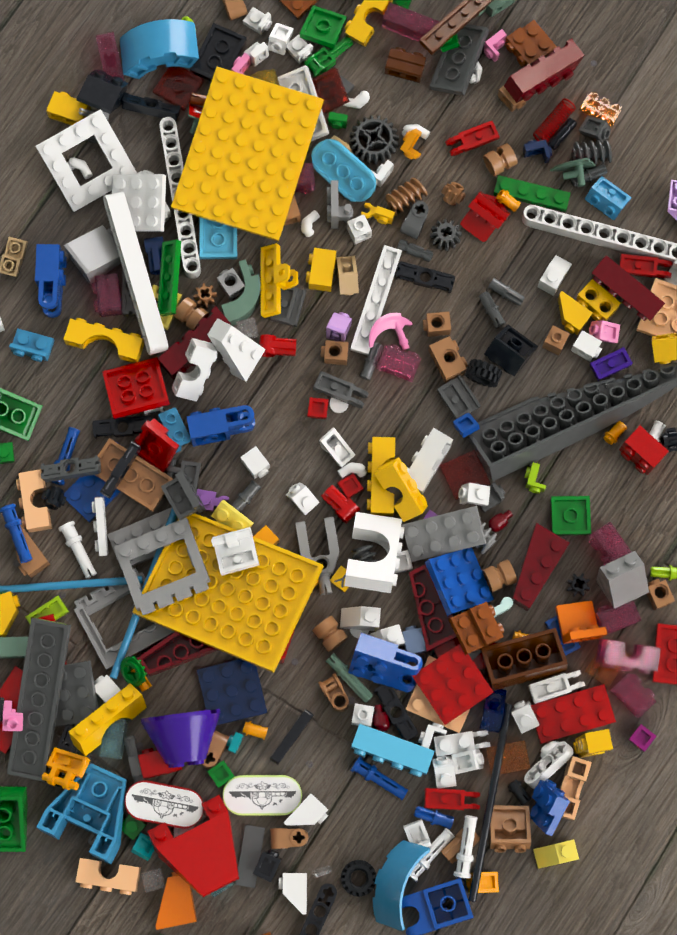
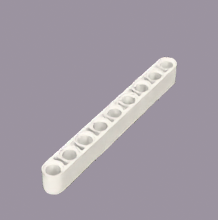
M165 117L160 121V132L173 202L178 183L173 182V180L181 177L184 166L176 122L171 117ZM166 126L173 127V129L169 131L164 130ZM170 143L176 144L173 148L167 147ZM173 160L179 161L177 165L170 164ZM174 209L178 239L181 241V257L184 272L188 278L195 279L201 274V266L192 215L188 214L185 218H180L179 214L182 211ZM184 230L191 231L187 236L181 234ZM189 247L194 249L192 253L184 252ZM191 265L197 266V269L194 271H189L188 267Z
M123 192L104 195L105 209L146 350L149 355L167 351L168 341L126 197Z
M536 205L527 206L522 215L524 225L632 255L657 257L658 259L670 260L673 263L677 260L672 255V252H677V243ZM532 213L535 215V218L530 219L527 217V214ZM551 218L553 223L549 224L545 219ZM563 223H569L572 227L565 228ZM581 228H587L590 232L583 233ZM599 233H606L608 237L602 238ZM617 238H624L626 243H620ZM640 242L644 245V247L639 248L636 246L635 243ZM654 247H659L662 252H655Z

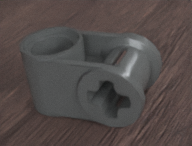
M417 201L413 204L402 224L401 233L416 240L418 239L429 210L425 202ZM419 209L423 210L420 213V215L417 214V211H419Z

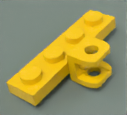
M277 243L261 247V316L267 318L281 314V289L287 290L298 284V272L294 269L290 270L288 264H281L280 245ZM293 276V280L289 282L288 280Z

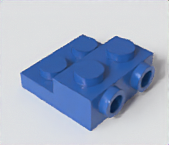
M548 779L545 781L540 780L533 791L532 798L536 801V804L531 809L530 818L545 834L552 836L570 800L564 796V791L556 788V783Z

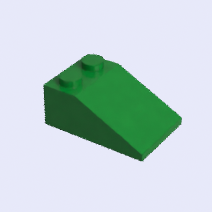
M0 388V431L29 441L42 405Z
M0 787V852L26 851L27 787Z

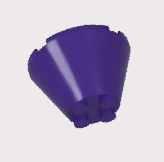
M220 709L142 718L141 724L165 764H168V768L185 766L184 762H187L188 765L204 764L220 716Z

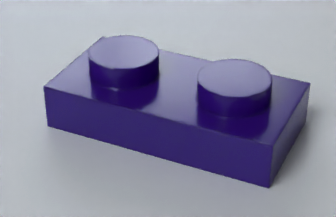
M623 347L591 362L590 367L597 380L600 381L632 366L633 363Z

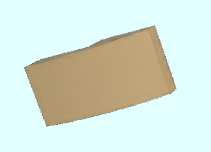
M8 237L5 253L2 254L0 262V273L14 277L18 276L28 241Z

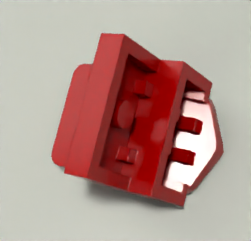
M480 191L468 207L471 209L460 224L480 241L485 242L496 228L499 229L511 213L507 211L503 203H498L496 196L484 194Z

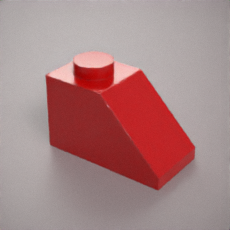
M153 748L142 750V754L138 755L143 779L183 770V767L168 768V764H165L157 750L154 751Z

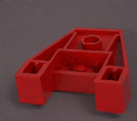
M220 795L201 804L208 821L173 838L165 822L147 831L158 857L202 897L239 879L231 820Z

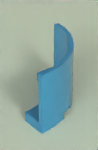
M178 19L152 21L129 30L120 38L123 75L140 79L148 72L156 70L157 66L166 64V67L190 69L199 59L195 24L190 21Z
M403 840L386 856L388 859L382 869H379L374 883L376 884L375 897H373V910L376 922L399 931L405 930L402 918L404 889L411 872L418 862L430 852V848Z

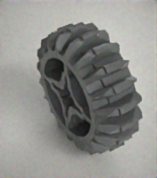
M370 115V120H368L364 116L363 122L358 120L357 126L353 125V132L349 134L351 138L349 144L352 145V151H356L355 156H361V162L367 159V164H370L371 160H373L377 165L378 160L384 163L385 157L391 159V154L396 153L395 148L399 145L397 142L399 135L396 134L397 129L393 128L392 122L387 124V118L382 121L380 115L377 116V119ZM382 132L388 136L389 143L385 142V139L381 137ZM359 137H362L367 143L366 148L360 144ZM377 137V141L375 140V142L372 141L371 143V138L373 140V138Z

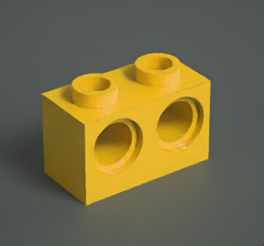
M593 279L576 298L578 303L593 312L591 316L595 321H607L621 305V302ZM588 293L592 294L595 299L589 300L585 295ZM600 306H606L609 311L602 312Z

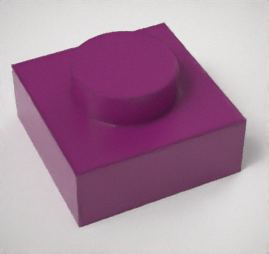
M640 724L628 740L645 752L656 738V735Z

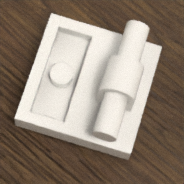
M250 527L212 537L211 542L215 548L222 576L260 566Z

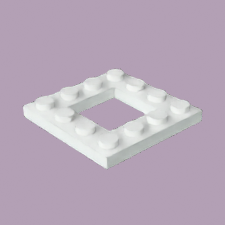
M101 109L35 146L73 212L112 191L113 175L137 174ZM94 135L112 168L80 186L62 153Z

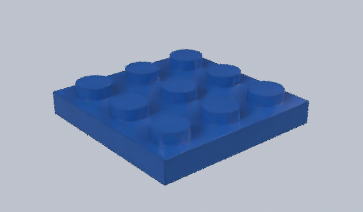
M472 547L425 561L447 616L473 608L486 601L489 603L494 600Z

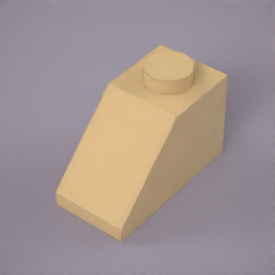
M355 256L336 257L340 295L359 293Z

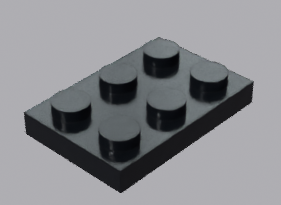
M213 23L198 52L199 59L190 68V73L212 82L216 67L231 71L234 61L239 57L247 41V37Z

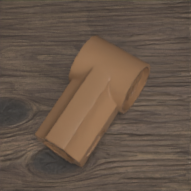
M463 828L441 851L451 864L458 860L456 855L460 852ZM475 832V835H474L475 837H474L473 847H474V846L479 842V840H480V837H479V835H478L476 832Z

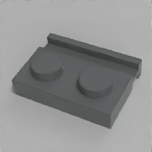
M296 287L287 290L281 289V314L271 316L270 320L297 327L306 290Z
M461 375L437 389V392L455 419L467 413L471 414L481 407Z

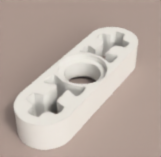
M564 741L558 743L525 774L524 781L531 788L535 789L540 780L545 781L549 779L572 757L573 748Z

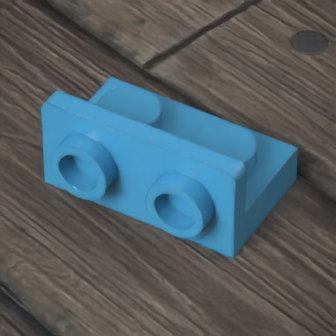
M601 176L591 187L585 200L609 218L615 220L632 197Z
M17 328L13 343H10L9 348L16 356L24 357V355H27L37 362H42V360L48 361L54 338Z
M174 407L158 414L159 423L169 430L167 436L179 445L176 453L180 452L181 446L191 442V438L177 409Z

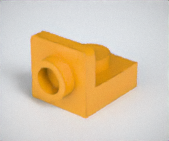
M498 872L481 873L478 893L499 892ZM470 873L471 878L466 879L468 893H470L473 873Z

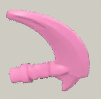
M389 313L380 317L370 330L369 347H373L376 337L382 331L395 329L402 351L409 349L408 339L405 338L402 329L404 326H411L412 322L402 317L401 313Z

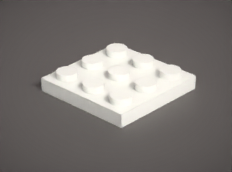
M113 175L112 194L124 193L135 232H164L166 175Z

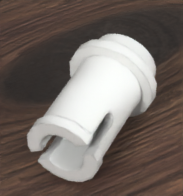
M654 421L649 434L660 442L659 438L666 425L660 421Z

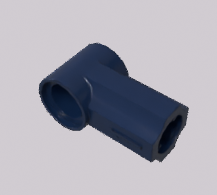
M163 236L144 239L151 275H160Z

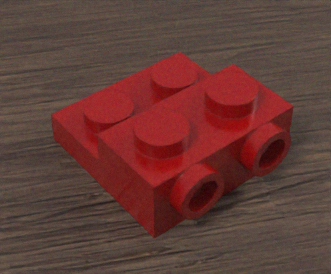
M156 419L147 420L141 427L142 433L134 441L141 446V451L138 455L149 464L164 472L179 445L167 436L169 430Z

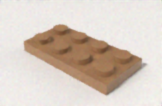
M109 438L98 454V457L101 459V473L95 476L106 482L127 449ZM137 456L116 489L151 512H154L165 495L161 486L173 480V478Z

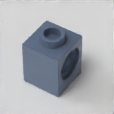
M416 626L406 627L405 631L402 632L405 641V651L416 655L426 653L422 628H417Z

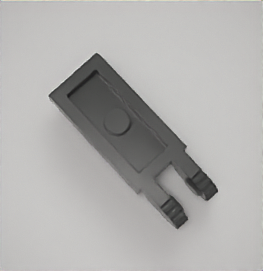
M320 371L313 390L344 403H349L357 408H363L364 403L351 397L354 393L362 398L368 397V392L356 387L355 384Z

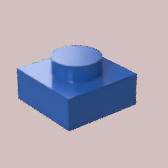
M470 413L453 421V426L463 438L480 429L479 424Z

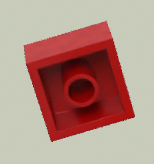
M639 426L619 449L624 459L627 461L631 460L635 464V468L640 473H645L646 475L669 452L642 426Z

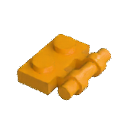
M54 747L46 764L51 771L50 773L44 772L42 780L47 781L48 784L53 786L56 784L60 785L66 790H78L79 783L74 782L75 776L83 777L91 760L88 757ZM60 772L66 773L64 778L59 777Z

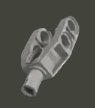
M334 517L324 518L329 555H319L317 557H311L305 521L295 523L300 556L315 562L323 561L327 564V567L322 570L318 578L320 595H325V587L327 595L333 593L330 576L334 573L339 557Z

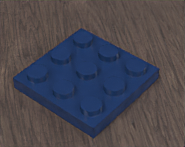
M238 659L197 669L206 710L220 709V716L216 726L267 714L256 665Z

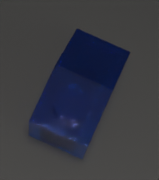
M504 689L494 690V693L485 698L480 729L499 733L504 716L507 692Z

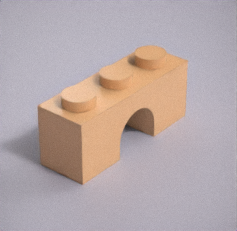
M41 469L18 473L19 479H16L18 491L21 490L22 495L19 498L20 509H24L22 525L29 533L52 529L49 509L47 507L37 508L33 506L35 495L46 491L45 481L41 478V473H43Z
M574 756L568 760L560 789L565 792L564 796L570 802L562 818L575 820L580 803V792L584 782L587 780L592 762Z
M80 858L76 882L80 883V887L92 889V885L100 886L101 891L112 892V888L120 889V894L131 895L132 891L137 892L141 867L119 864L117 875L114 878L107 879L101 873L102 861Z

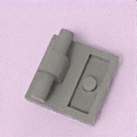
M331 180V187H327V222H331V229H338L339 221L347 223V221L353 218L354 211L350 204L339 206L338 180Z

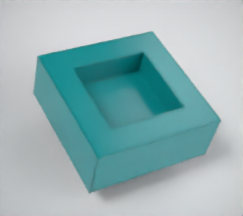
M236 732L235 735H230L226 744L229 746V752L237 753L244 737L243 734Z
M140 833L130 852L148 861L155 849L150 838Z

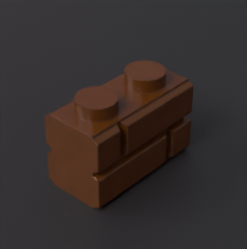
M400 47L391 48L385 66V74L420 83L426 64V57H423V54L419 52L408 53Z

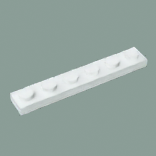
M386 245L383 247L350 348L351 351L369 355L371 349L369 347L370 330L382 315L402 254L400 249Z

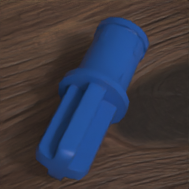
M418 806L414 811L415 817L429 821L431 825L436 824L451 829L453 825V816L442 814L436 809L432 811Z

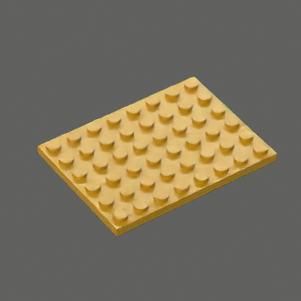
M216 67L171 208L279 241L324 99Z
M196 513L186 517L211 582L207 583L209 589L198 594L195 593L194 589H191L193 596L181 601H177L176 596H174V604L159 609L158 604H154L156 611L144 616L141 610L137 611L136 607H134L132 613L274 673L323 570V564L253 537L260 566L222 576L211 539L212 537L237 530ZM184 539L175 541L163 548L142 594L196 573Z

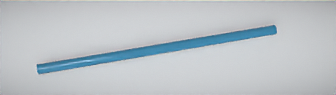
M173 508L166 525L176 521L177 516ZM162 547L158 548L155 552L154 558L152 560L150 569L148 571L141 592L143 591L155 567V564L163 550ZM132 614L109 676L110 678L117 680L121 661L126 656L140 618L135 614Z
M137 576L140 584H143V576ZM125 577L5 585L0 586V594L9 591L16 593L127 585Z

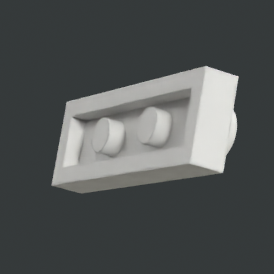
M104 496L95 497V501L92 502V512L96 513V521H93L94 532L98 534V540H95V551L99 552V556H107L109 551Z

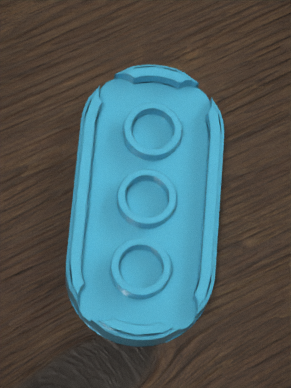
M326 139L319 142L313 148L311 154L313 168L330 184L331 180H338V192L346 199L353 202H362L373 195L376 189V178L373 172L343 144L333 139Z

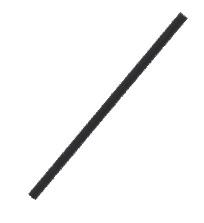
M505 703L468 899V901L472 902L477 901L512 711V704Z

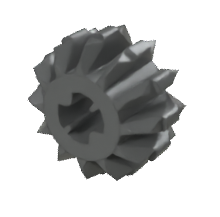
M445 218L443 224L437 221L436 226L431 228L430 238L433 239L432 244H438L439 250L442 246L445 247V251H448L449 246L455 249L456 244H459L461 241L459 237L462 236V232L458 231L460 226H453V220L447 223Z

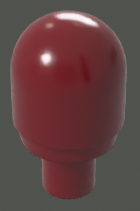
M508 510L504 514L499 513L492 517L488 523L491 531L499 532L505 528L508 520L513 516L512 512Z
M381 704L375 705V714L372 718L374 728L385 732L389 729L390 725L386 712H383Z

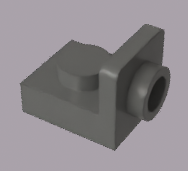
M587 115L579 132L582 135L595 138L597 141L599 140L602 144L604 140L609 138L611 129L607 121Z
M495 482L490 485L489 505L480 506L484 513L504 501L505 492L501 485H496Z

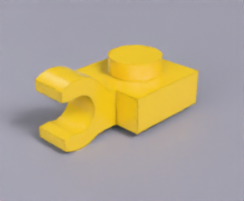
M370 203L364 204V207L370 210L368 213L361 212V215L364 214L366 219L374 216V219H377L379 223L392 225L395 216L394 211L380 206L374 207Z

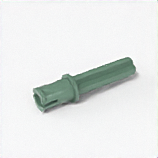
M335 653L325 661L337 673V677L340 676L363 702L366 703L372 698L373 694L356 676L348 673V665H345Z

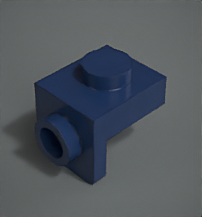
M531 140L524 144L522 151L524 158L542 154L544 163H549L552 149L550 145L547 146L546 140Z

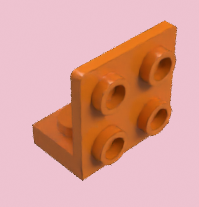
M592 601L563 604L555 607L563 644L600 639L607 635L606 627L599 628L597 625Z

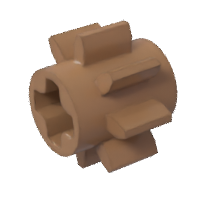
M456 182L447 183L441 191L444 194L443 200L450 205L460 204L466 195L462 193L464 190L463 186Z
M203 283V287L200 289L196 287L198 294L193 296L195 300L199 299L198 306L203 304L208 308L209 304H215L213 297H217V292H212V285L207 287ZM202 294H209V297L205 296L204 298H202Z

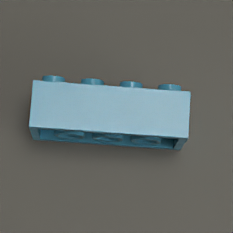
M360 723L351 749H354V754L362 757L368 754L373 756V761L382 764L384 761L392 763L391 767L401 771L403 768L409 769V774L417 777L427 774L435 752L434 750Z

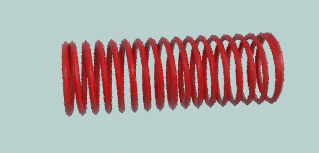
M563 98L538 129L534 131V138L540 141L535 135L537 134L540 139H547L546 142H548L557 129L567 120L568 116L576 109L575 105L570 100ZM563 100H566V101L570 102V103L574 106V109H573V107H572L570 104H568L567 102H565V101H563Z

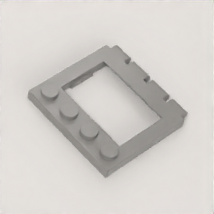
M187 518L114 546L137 611L141 610L143 616L156 611L154 604H158L159 609L174 604V596H176L177 601H181L193 596L191 589H194L196 594L209 589L207 583L211 582ZM184 539L196 573L142 594L141 585L135 569L133 570L131 560Z
M134 568L137 576H143V584H140V589L142 590L146 577L143 572L138 573L137 569ZM128 585L108 586L110 589L108 591L105 590L104 586H101L90 592L92 597L90 601L86 595L74 601L77 606L74 611L107 671L113 668L122 641L106 649L100 633L89 616L130 594ZM156 623L144 628L133 635L125 658L139 654L164 640L175 631Z

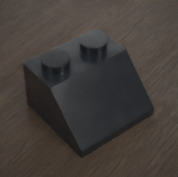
M94 70L88 74L76 100L111 114L122 105V99L129 83L123 81L120 77L107 75L103 70Z
M507 325L493 339L484 355L491 362L501 366L506 373L515 376L538 346L513 327Z

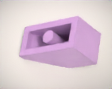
M334 312L326 327V338L345 342L352 324V318H349V315L346 313Z

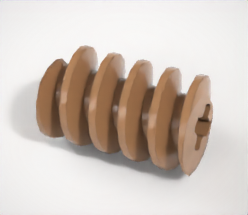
M412 177L410 182L406 181L404 183V187L400 185L397 190H392L391 194H386L385 199L389 209L394 211L395 216H397V209L403 212V205L409 208V201L414 204L415 197L418 200H422L421 193L424 196L428 194L424 186L416 178Z

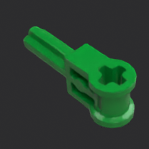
M345 37L335 45L334 49L330 48L327 50L323 47L317 53L311 55L304 62V66L306 65L314 73L316 79L320 78L336 65L335 58L353 45L352 40L349 37Z

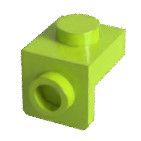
M533 462L531 467L526 468L524 478H527L525 488H528L532 493L540 494V492L545 491L546 485L536 483L540 464Z

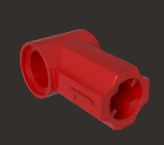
M269 334L260 335L259 345L266 349L262 355L263 357H274L275 355L296 356V339L277 338Z
M331 485L321 495V498L335 510L336 515L346 524L356 515V512L360 511V508L350 498L347 499L334 485Z

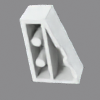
M217 318L207 335L216 350L222 355V359L230 368L231 374L246 382L266 349L232 325Z
M435 428L432 429L429 436H425L421 443V450L419 452L416 451L411 461L413 463L410 469L407 467V472L415 480L421 495L435 475L453 442L452 438Z

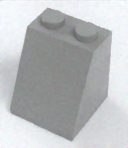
M103 225L64 245L68 257L90 285L121 264L113 233L110 229L106 230Z
M635 551L599 568L596 579L597 584L614 609L649 593L645 566Z

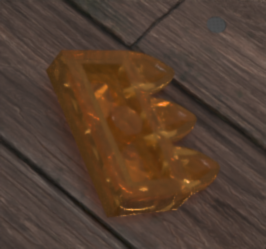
M597 92L589 93L579 110L589 116L607 121L608 125L612 127L621 112L620 104L610 106L608 98L598 100Z

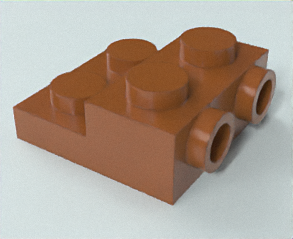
M535 20L523 28H518L507 36L505 41L507 50L510 53L513 52L522 67L529 64L532 66L538 58L543 55L547 57L557 47Z
M487 601L449 619L465 655L499 641L504 637V628L501 623L496 622L494 618L495 610L492 605H488Z

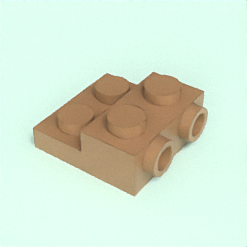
M494 805L489 830L490 849H494L498 853L506 852V849H514L516 853H524L526 849H530L529 806Z

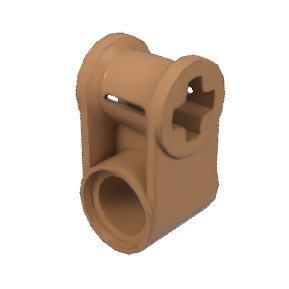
M222 0L230 21L248 14L243 0Z
M333 673L332 677L327 680L318 682L322 692L335 711L343 712L348 708V696L336 673ZM339 697L344 698L346 701L342 707H338L334 703Z
M215 730L207 757L210 754L213 755L212 757L215 761H210L207 764L205 759L204 764H202L203 767L211 769L218 764L230 736Z
M301 828L270 829L271 849L304 846L309 839L308 833ZM298 832L305 836L301 843H298V840H294V836Z

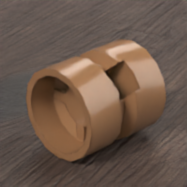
M508 143L497 147L496 152L492 150L483 155L484 163L492 176H496L504 172V168L509 169L518 163L516 155Z
M186 297L178 305L176 314L173 316L181 323L186 322V326L190 330H195L199 324L198 322L203 317H209V312L202 307L197 308V303L191 298Z
M508 559L499 562L497 568L492 565L482 569L492 593L502 589L503 584L510 586L517 583L516 574Z
M333 616L326 618L312 630L318 639H323L322 644L328 652L333 651L349 638L344 630L338 629L339 624Z

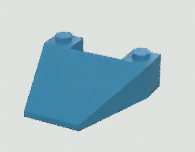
M90 763L83 777H77L74 782L79 783L78 790L65 789L45 809L37 828L58 840L68 822L93 833L97 837L89 853L111 865L121 845L127 780Z

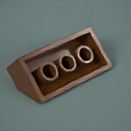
M556 628L481 648L485 673L489 686L493 691L564 672L568 665Z

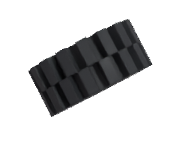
M471 359L465 376L468 379H472L471 381L477 382V384L495 388L501 378L502 370L498 369L497 366H493V364H488L486 361L482 362V360Z
M363 860L349 862L341 873V884L344 890L350 895L358 897L369 894L376 885L374 884L377 876L375 869L371 864ZM356 870H361L366 874L367 879L362 886H355L351 882V875Z

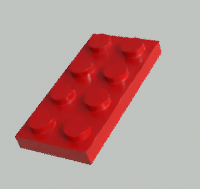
M604 684L531 705L540 724L535 727L540 744L616 722Z

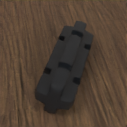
M569 118L565 125L551 138L548 145L553 150H556L559 144L570 134V131L576 127L577 122Z

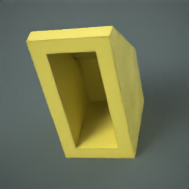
M574 840L533 849L538 869L579 859Z

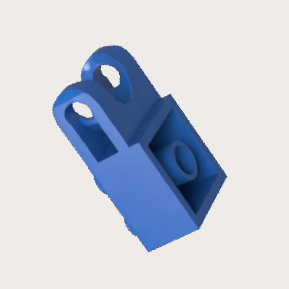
M36 244L35 282L39 288L38 301L44 314L49 318H55L62 311L63 286H66L64 268H67V257H65V252L61 250L59 244ZM55 307H57V309L53 312L47 310L54 309Z
M247 405L227 409L212 408L206 413L197 411L190 413V416H186L193 447L230 440V435L249 432L255 427L254 411Z
M361 632L348 673L371 680L377 684L410 692L416 685L412 675L414 676L420 672L423 662L420 656L398 649L399 645ZM414 662L417 666H411L408 663ZM402 679L408 680L410 684L404 683Z
M461 878L403 896L402 908L414 907L419 912L418 922L406 929V935H423L474 918ZM446 899L454 901V904L451 906L452 909L447 910V907H443V904L446 903Z

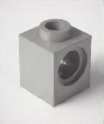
M233 268L230 270L225 269L219 273V277H217L218 284L230 301L244 292L245 285ZM228 280L235 281L233 286H227L225 283Z

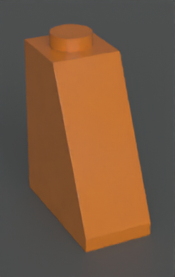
M172 872V877L167 878L156 922V930L197 922L191 886L175 872Z

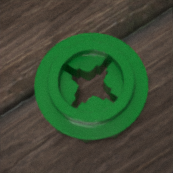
M128 656L121 661V674L128 684L138 687L146 681L145 676L147 673L144 671L145 666L141 665V660H137L135 656Z

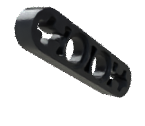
M328 883L320 888L299 935H308L305 929L309 924H314L317 927L315 935L320 934L337 896V889L334 885ZM331 887L334 895L333 897H328L326 901L330 902L328 907L326 904L318 902V899L320 897L323 900L325 896L322 892L323 889ZM321 905L325 908L326 913L323 917L315 916L314 908Z

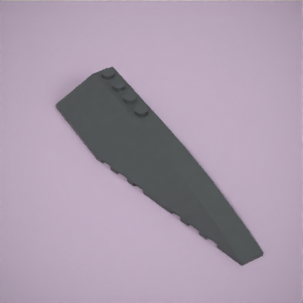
M677 362L660 366L658 370L647 369L643 370L641 374L633 376L632 374L624 375V378L617 380L615 378L586 384L580 389L570 388L566 389L567 392L559 394L553 392L549 393L547 397L539 398L537 396L478 422L480 429L467 437L490 479L495 481L599 432L677 387Z

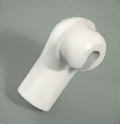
M354 462L348 463L337 470L342 479L351 473H355L359 477H364L367 474L366 467L363 464Z

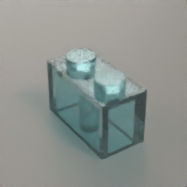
M126 719L115 721L105 731L102 738L100 757L122 760L125 743L124 737H126L128 725Z

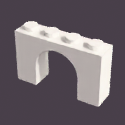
M356 512L352 539L375 542L386 550L387 556L377 562L348 559L344 586L391 593L392 586H396L398 577L397 574H394V571L399 569L400 559L396 557L397 554H401L402 543L399 542V538L403 539L405 528L401 527L402 519Z

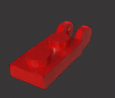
M491 120L460 132L458 135L446 140L445 143L447 146H451L459 141L461 142V146L450 151L451 156H455L464 151L467 152L498 140L500 136Z
M621 254L619 266L630 275L671 278L672 273L659 271L657 266L672 267L673 262L658 259L657 257Z
M425 788L424 808L480 810V805L464 804L465 796L477 798L480 797V792Z

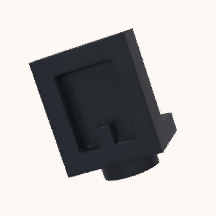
M268 849V852L264 850L253 874L271 882L282 858L278 857L279 853Z

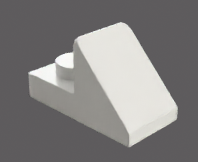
M332 428L319 440L321 448L328 452L341 468L355 456L354 452L335 428Z

